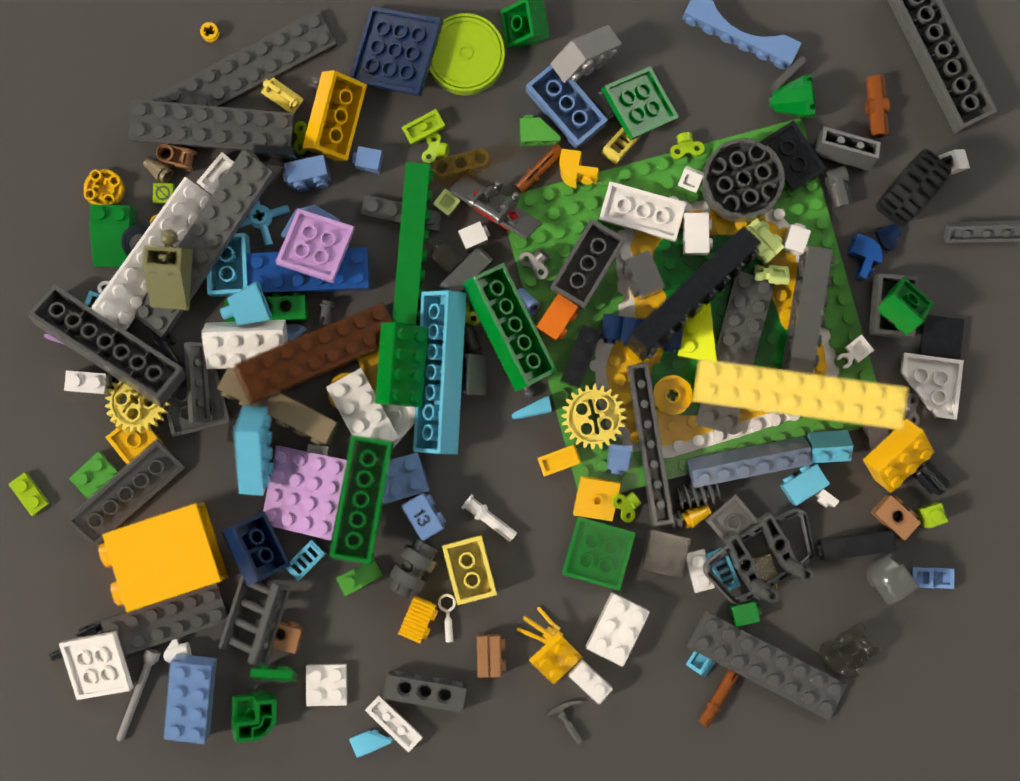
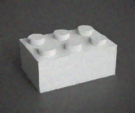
M611 592L585 645L586 648L623 667L650 613L649 610Z

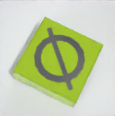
M153 183V203L166 204L175 191V185L173 183Z

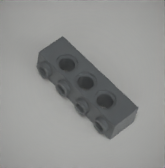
M393 669L392 672L389 671L387 674L383 699L462 713L467 685H463L464 682L459 680L445 682L444 678L432 676V679L424 678V675L420 673L406 675L402 670ZM401 683H410L411 690H402L400 686ZM423 685L429 686L431 693L428 695L423 694L420 691V687ZM448 689L451 692V696L443 698L440 695V691Z

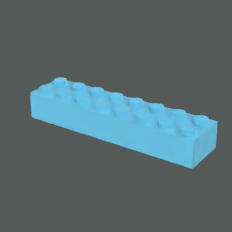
M429 291L422 292L420 326L428 327L423 403L422 407H415L413 452L458 454L466 293Z

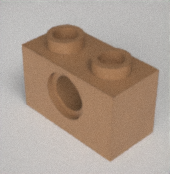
M885 495L870 513L888 530H893L894 535L899 540L905 541L921 524L917 519L918 515L911 509L907 510L904 508L902 500L897 496ZM895 511H898L900 513V519L898 521H894L893 514Z
M280 622L278 629L285 631V638L280 639L276 635L272 648L293 654L297 653L304 628L299 627L300 624L297 622Z

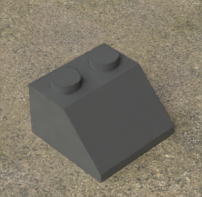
M463 354L461 396L486 395L487 356Z

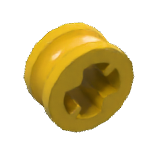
M204 23L200 29V34L207 42H215L219 38L220 32L214 23ZM212 29L214 34H209L208 36L206 30L210 31Z

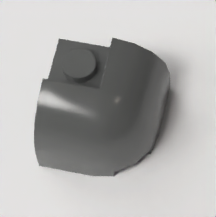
M881 553L869 563L867 580L870 586L877 589L887 604L898 602L919 588L903 564L900 565L894 560L892 553Z

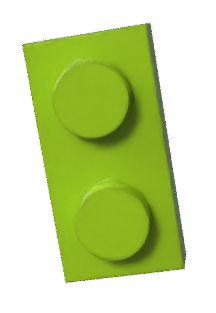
M434 109L401 128L410 145L413 146L443 130L446 126L437 109Z
M24 472L8 484L31 516H35L50 505L27 472Z

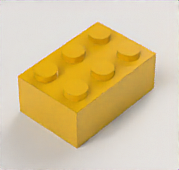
M906 419L903 429L894 430L863 461L874 480L891 493L900 487L906 478L915 473L921 464L929 460L934 450L924 431Z

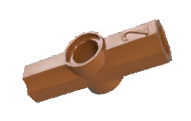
M873 75L866 78L867 99L865 102V112L869 116L870 137L879 138L889 134L887 115L890 103L889 98L886 97L884 76Z

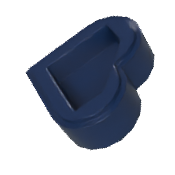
M891 224L875 232V235L883 249L892 250L897 245V238L900 236L901 230L895 224Z

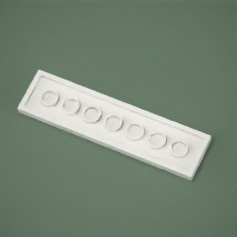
M184 177L91 308L122 329L127 330L135 319L138 307L142 305V300L148 293L143 269L144 245L165 247L161 240V234L167 229H172L178 235V240L173 245V248H177L211 198V195Z

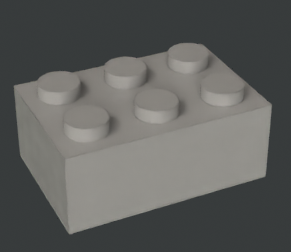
M606 25L571 40L550 64L564 83L570 80L574 82L583 74L588 76L595 69L599 71L606 66L607 63L605 61L618 53L617 49L622 43L611 27Z

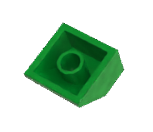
M520 0L500 10L506 49L536 45L550 38L544 0Z
M903 277L882 299L877 309L882 316L895 324L899 331L908 335L925 320L934 303L906 277Z

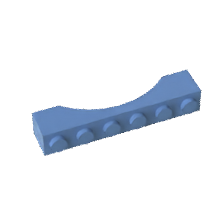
M690 0L682 17L688 25L698 26L709 35H717L721 37L720 39L723 42L733 43L744 52L750 51L756 54L757 58L769 60L780 69H788L801 45V42L784 34L761 37L740 31L722 17L713 0Z

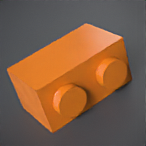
M557 294L536 326V329L555 342L558 338L562 340L568 331L565 328L569 321L573 323L579 314L576 311L578 306Z

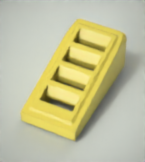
M621 128L605 145L602 155L617 165L640 137L630 141L624 129ZM622 136V137H623L626 141H628L629 143L627 144V143H626L624 140H622L620 137ZM615 143L619 144L623 148V150L619 148Z

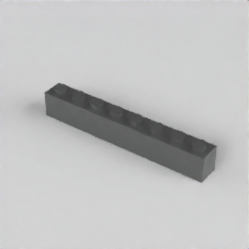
M648 363L629 365L626 367L651 524L652 526L674 523L649 365Z

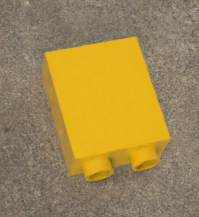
M205 502L195 503L102 534L105 543L99 545V555L105 567H113L117 581L111 583V593L118 606L125 605L126 612L229 578Z

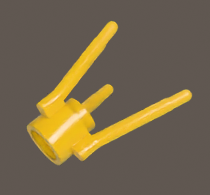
M537 607V610L552 628L549 626L547 629H544L526 616L523 619L541 631L543 637L519 627L516 629L518 632L539 640L544 644L548 643L558 632L563 636V633L559 631L561 628L552 621L541 607Z

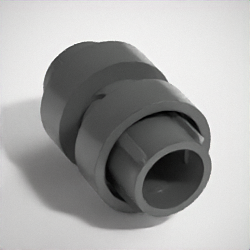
M416 538L412 546L406 544L400 555L405 559L402 565L395 564L389 574L393 578L390 589L408 599H411L416 591L421 592L427 582L423 578L426 571L432 573L438 562L434 559L438 549L424 540L422 541L420 538Z

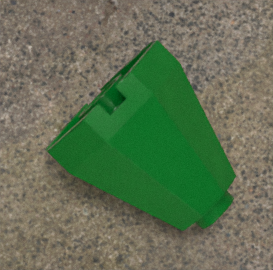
M804 75L773 91L772 97H769L770 109H774L775 113L803 118L817 117L815 90L812 88V75Z

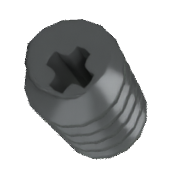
M692 483L688 484V488H686L685 484H681L680 490L676 486L677 499L682 510L685 507V503L688 504L689 508H692L693 502L700 507L702 500L705 505H708L709 499H711L713 504H716V498L720 499L718 483L694 488Z

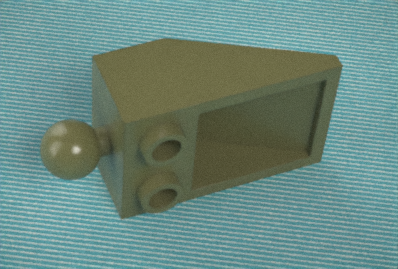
M167 229L161 234V240L165 247L144 245L143 269L150 306L189 310L193 250L173 248V245L178 240V235L174 230Z

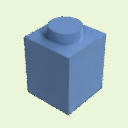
M358 146L357 152L354 151L352 163H355L354 166L357 170L380 174L383 160L382 150Z

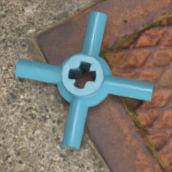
M258 199L240 228L251 224L253 227L260 229L265 246H271L273 242L268 226L271 224L273 217L289 213V206L287 204L270 210L268 207L261 205ZM260 213L264 215L261 221L257 219Z

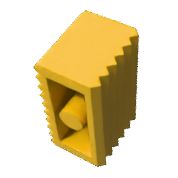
M414 595L398 634L418 643H421L422 639L426 640L431 630L427 626L430 620H435L439 611L435 609L437 604Z

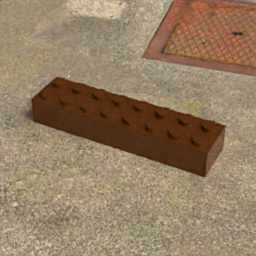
M380 303L238 362L234 365L233 370L251 406L379 351L381 323L393 322L384 303Z

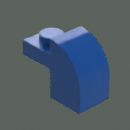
M860 233L853 236L847 255L861 260L855 279L863 281L867 277H871L874 270L872 264L877 266L882 262V250L880 245L870 237Z

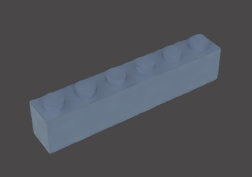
M803 436L687 459L688 477L694 488L812 465L811 447Z

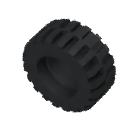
M922 150L884 192L876 204L877 210L896 226L904 227L942 187L952 172L951 167L931 150Z

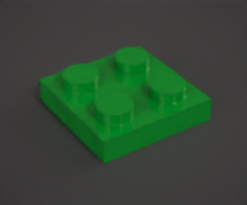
M257 665V669L251 668L250 677L257 680L297 682L298 673L294 672L293 668L278 666L277 670H273V667L267 665Z

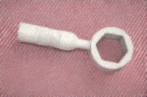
M446 593L440 596L438 606L442 611L446 612V618L444 619L446 642H454L450 611L456 606V599L452 594ZM446 596L453 599V606L449 609L441 606V599Z

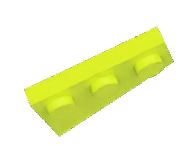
M709 303L707 306L704 304L700 309L701 311L693 319L690 317L686 322L682 333L681 348L678 350L679 357L717 362L711 304Z

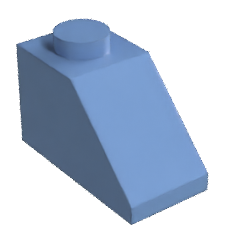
M609 445L606 469H611L613 474H623V470L628 471L632 446Z

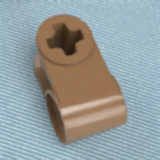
M162 144L157 147L156 156L162 163L184 171H193L192 163L194 156L197 155L196 151L168 144ZM171 151L170 157L163 159V153Z

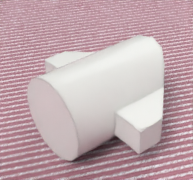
M178 638L172 640L164 652L165 661L171 663L176 654L192 655L189 643L180 644Z

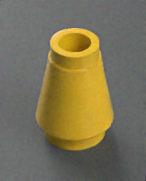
M705 504L700 507L686 509L681 514L682 522L687 529L690 527L694 528L711 515V510Z

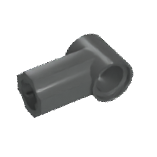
M845 166L824 171V181L827 188H830L835 208L852 204L853 201L848 187L849 176Z

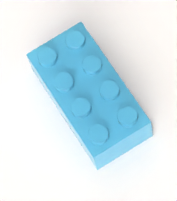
M243 405L234 430L239 494L263 496L265 488H269V475L273 474L274 463H271L270 460L273 456V447H270L272 432H269L271 416L268 415V407Z

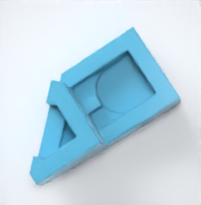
M376 729L365 731L349 739L357 758L394 741L390 736L387 738L379 734V731Z

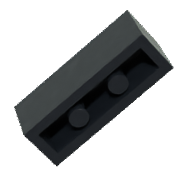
M582 325L560 382L577 389L580 388L601 331Z

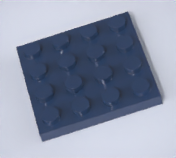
M371 6L350 77L367 84L369 87L421 97L444 21L441 18Z

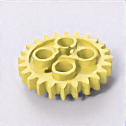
M118 380V384L112 382L114 389L107 390L111 393V396L105 397V399L110 401L105 407L111 409L106 414L112 417L110 421L116 423L117 428H122L125 432L130 430L133 434L138 430L139 433L143 434L144 428L151 431L152 424L158 427V419L164 421L161 415L162 413L168 414V411L164 408L170 406V403L166 402L162 408L155 403L152 406H148L150 400ZM127 396V401L122 404V399ZM138 411L137 418L132 419V415Z
M596 384L593 385L592 390L589 389L588 385H585L584 392L578 388V395L571 393L573 400L566 399L569 406L562 407V409L567 411V414L561 415V417L567 420L562 425H568L569 427L564 432L572 433L569 438L570 440L575 437L577 438L576 445L582 441L583 448L590 444L591 449H594L595 444H598V447L601 449L603 442L609 446V439L617 440L614 436L615 433L622 434L618 428L625 427L624 424L620 423L621 420L626 419L625 416H621V413L626 409L619 408L623 401L616 402L618 394L611 396L612 389L604 392L603 385L600 390H597ZM589 399L592 400L594 414L599 415V418L596 419L599 434L595 433L593 420L588 418L591 415ZM602 399L606 402L605 410L601 411L596 408L597 400ZM578 404H584L587 407L586 414L580 415L577 413L576 407ZM602 419H608L611 422L609 430L601 428L600 422ZM584 423H588L592 428L591 433L588 435L581 432V425Z

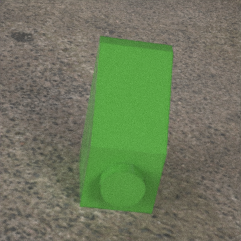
M525 115L524 118H520L521 146L555 145L556 143L560 145V136L540 117L535 118V115Z
M374 558L373 563H363L338 576L336 580L344 595L347 596L382 577L383 574Z

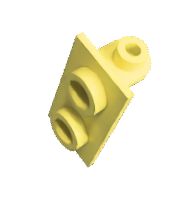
M274 77L270 80L266 79L263 83L264 89L261 93L289 113L294 114L304 101L302 97Z

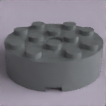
M734 139L719 146L708 159L701 181L702 194L710 209L721 218L738 223L754 221L756 218L759 219L768 213L778 201L784 188V169L779 157L770 147H766L753 139ZM738 177H744L747 180V184L738 181Z

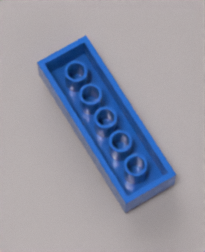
M349 248L346 250L334 283L277 265L276 259L279 252L247 253L248 285L259 280L264 296L271 293H282V295L292 292L306 294L371 290L370 256L367 248Z

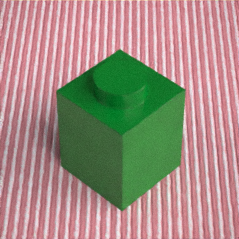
M749 600L729 605L734 626L739 627L760 622L759 616L762 613L759 604H756L755 601Z

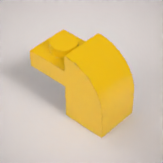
M562 149L559 161L562 180L568 186L577 189L578 182L586 185L598 183V168L581 166V151Z

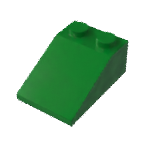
M90 204L89 227L93 267H121L128 257L122 249L121 237L128 227L136 225V209L124 205Z

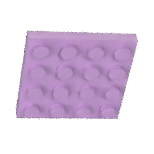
M276 445L273 459V474L270 475V484L267 489L263 509L271 526L333 540L347 460Z

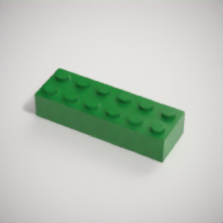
M504 263L473 276L462 283L515 392L557 372Z
M351 435L330 552L331 558L366 564L373 563L394 442Z

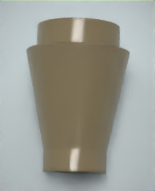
M147 157L143 163V166L149 170L158 182L167 183L173 176L174 172L171 166L152 157Z

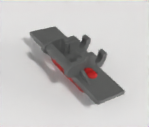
M464 175L449 188V192L469 204L471 208L506 230H511L523 239L527 240L542 225V222L516 207L520 199L518 192L515 191L513 193L512 199L500 193L503 183L498 180L495 182L494 187L489 186L486 188Z

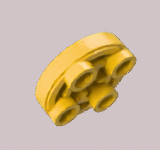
M108 169L92 170L84 183V197L91 204L118 205L125 193V186L121 177Z

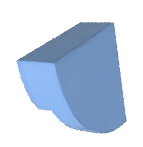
M286 324L287 336L290 341L302 336L307 331L306 328L299 324Z

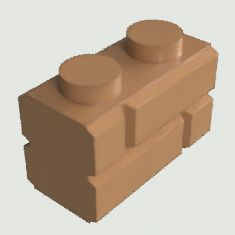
M477 634V673L479 678L502 677V671H506V659H502L501 651H505V639H501V634Z

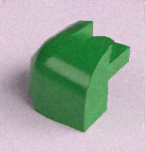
M251 691V694L232 695L231 726L235 743L263 739L275 727V696L262 691Z

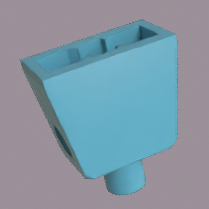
M259 280L230 295L227 298L229 306L220 308L222 318L225 320L234 317L237 325L267 321L272 317Z

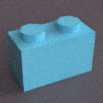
M848 430L808 433L807 442L811 447L812 463L851 461L853 443Z
M817 464L802 466L799 468L800 472L796 475L791 473L782 479L784 482L780 484V487L792 505L797 506L830 485Z

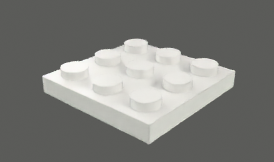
M116 631L65 640L59 643L77 700L126 692L134 688Z

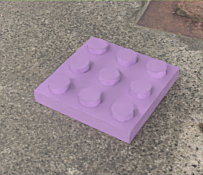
M297 209L276 259V264L334 283L355 228L345 223Z

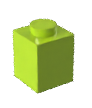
M933 502L915 508L923 528H932L948 522L942 503Z

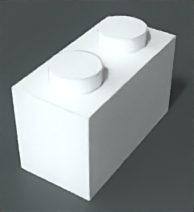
M684 213L682 217L683 256H707L710 253L709 250H712L713 240L709 238V230H712V218H709V213Z
M66 371L64 391L111 395L107 390L112 389L113 376L103 373Z
M583 659L568 672L569 677L598 704L613 690L612 686Z

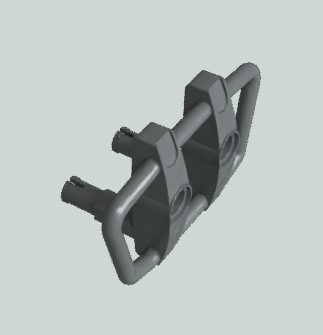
M794 508L775 517L767 512L758 517L759 524L739 536L733 532L724 537L725 546L708 558L703 565L705 576L733 604L743 603L753 598L758 601L762 598L770 603H775L774 600L777 602L779 599V593L771 587L787 578L794 580V577L805 582H810L809 579L812 581L814 572L805 566L814 558L815 549L808 515L803 509ZM795 516L800 517L807 554L800 561L796 560L789 540L778 525ZM760 532L763 533L766 546L770 549L783 570L766 582L761 579L755 561L743 544V542ZM780 540L779 546L775 547V543ZM729 553L733 567L737 570L749 592L735 596L712 572L711 567ZM746 560V565L741 568V563Z

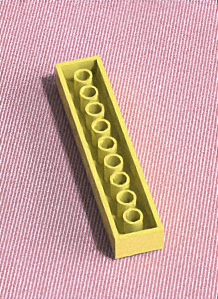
M700 360L697 364L693 402L897 430L903 429L908 388Z

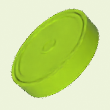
M461 13L445 18L429 69L431 76L439 86L453 94L474 95L485 91L496 82L504 66L505 49L499 31L487 19L475 14Z

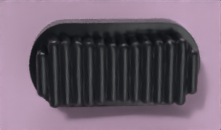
M927 460L917 468L913 477L930 494L934 492L936 495H942L950 486L949 480L931 464L930 460Z

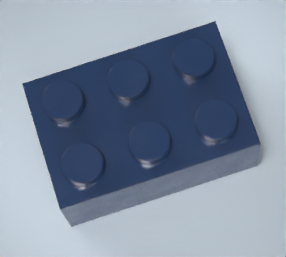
M265 511L221 532L247 587L291 566Z

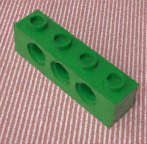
M292 292L290 296H282V293H271L270 297H265L267 303L271 304L270 311L272 317L270 320H286V322L309 321L308 297L302 295V292ZM225 299V307L229 306L228 299ZM286 302H290V311L283 312V304ZM234 317L226 319V322H236Z

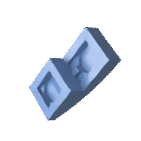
M913 567V579L919 588L954 589L955 569Z

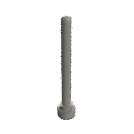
M147 648L143 654V661L145 663L117 735V741L119 742L125 739L152 665L159 661L161 653L155 649Z

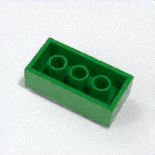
M381 323L375 404L422 407L428 327L402 323Z

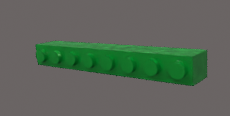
M406 162L393 323L417 325L418 321H420L421 309H419V302L421 301V294L424 292V289H421V281H425L426 269L422 268L423 261H427V249H424L425 241L429 240V230L426 229V221L430 222L431 218L428 201L432 202L433 190L429 189L430 181H434V169H431L430 164Z

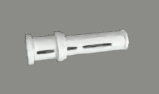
M473 494L461 506L462 509H466L473 514L476 520L485 522L509 543L517 534L516 531L492 514L486 504L482 505L477 501Z

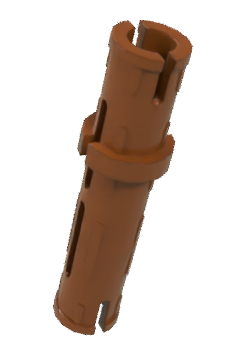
M556 143L531 169L528 168L526 170V174L515 184V187L524 194L534 182L540 180L539 177L560 157L563 148Z
M730 669L727 670L711 700L707 701V707L698 719V722L708 728L710 727L717 712L720 713V707L738 679V674Z

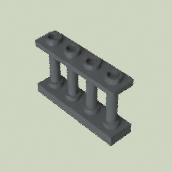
M241 575L221 636L219 649L234 650L236 647L250 654L248 658L249 663L253 665H267L291 587L272 583V586L269 587L259 582L247 587ZM254 589L269 595L265 607L250 601ZM247 608L262 614L259 626L244 620ZM241 628L256 634L253 646L238 639Z

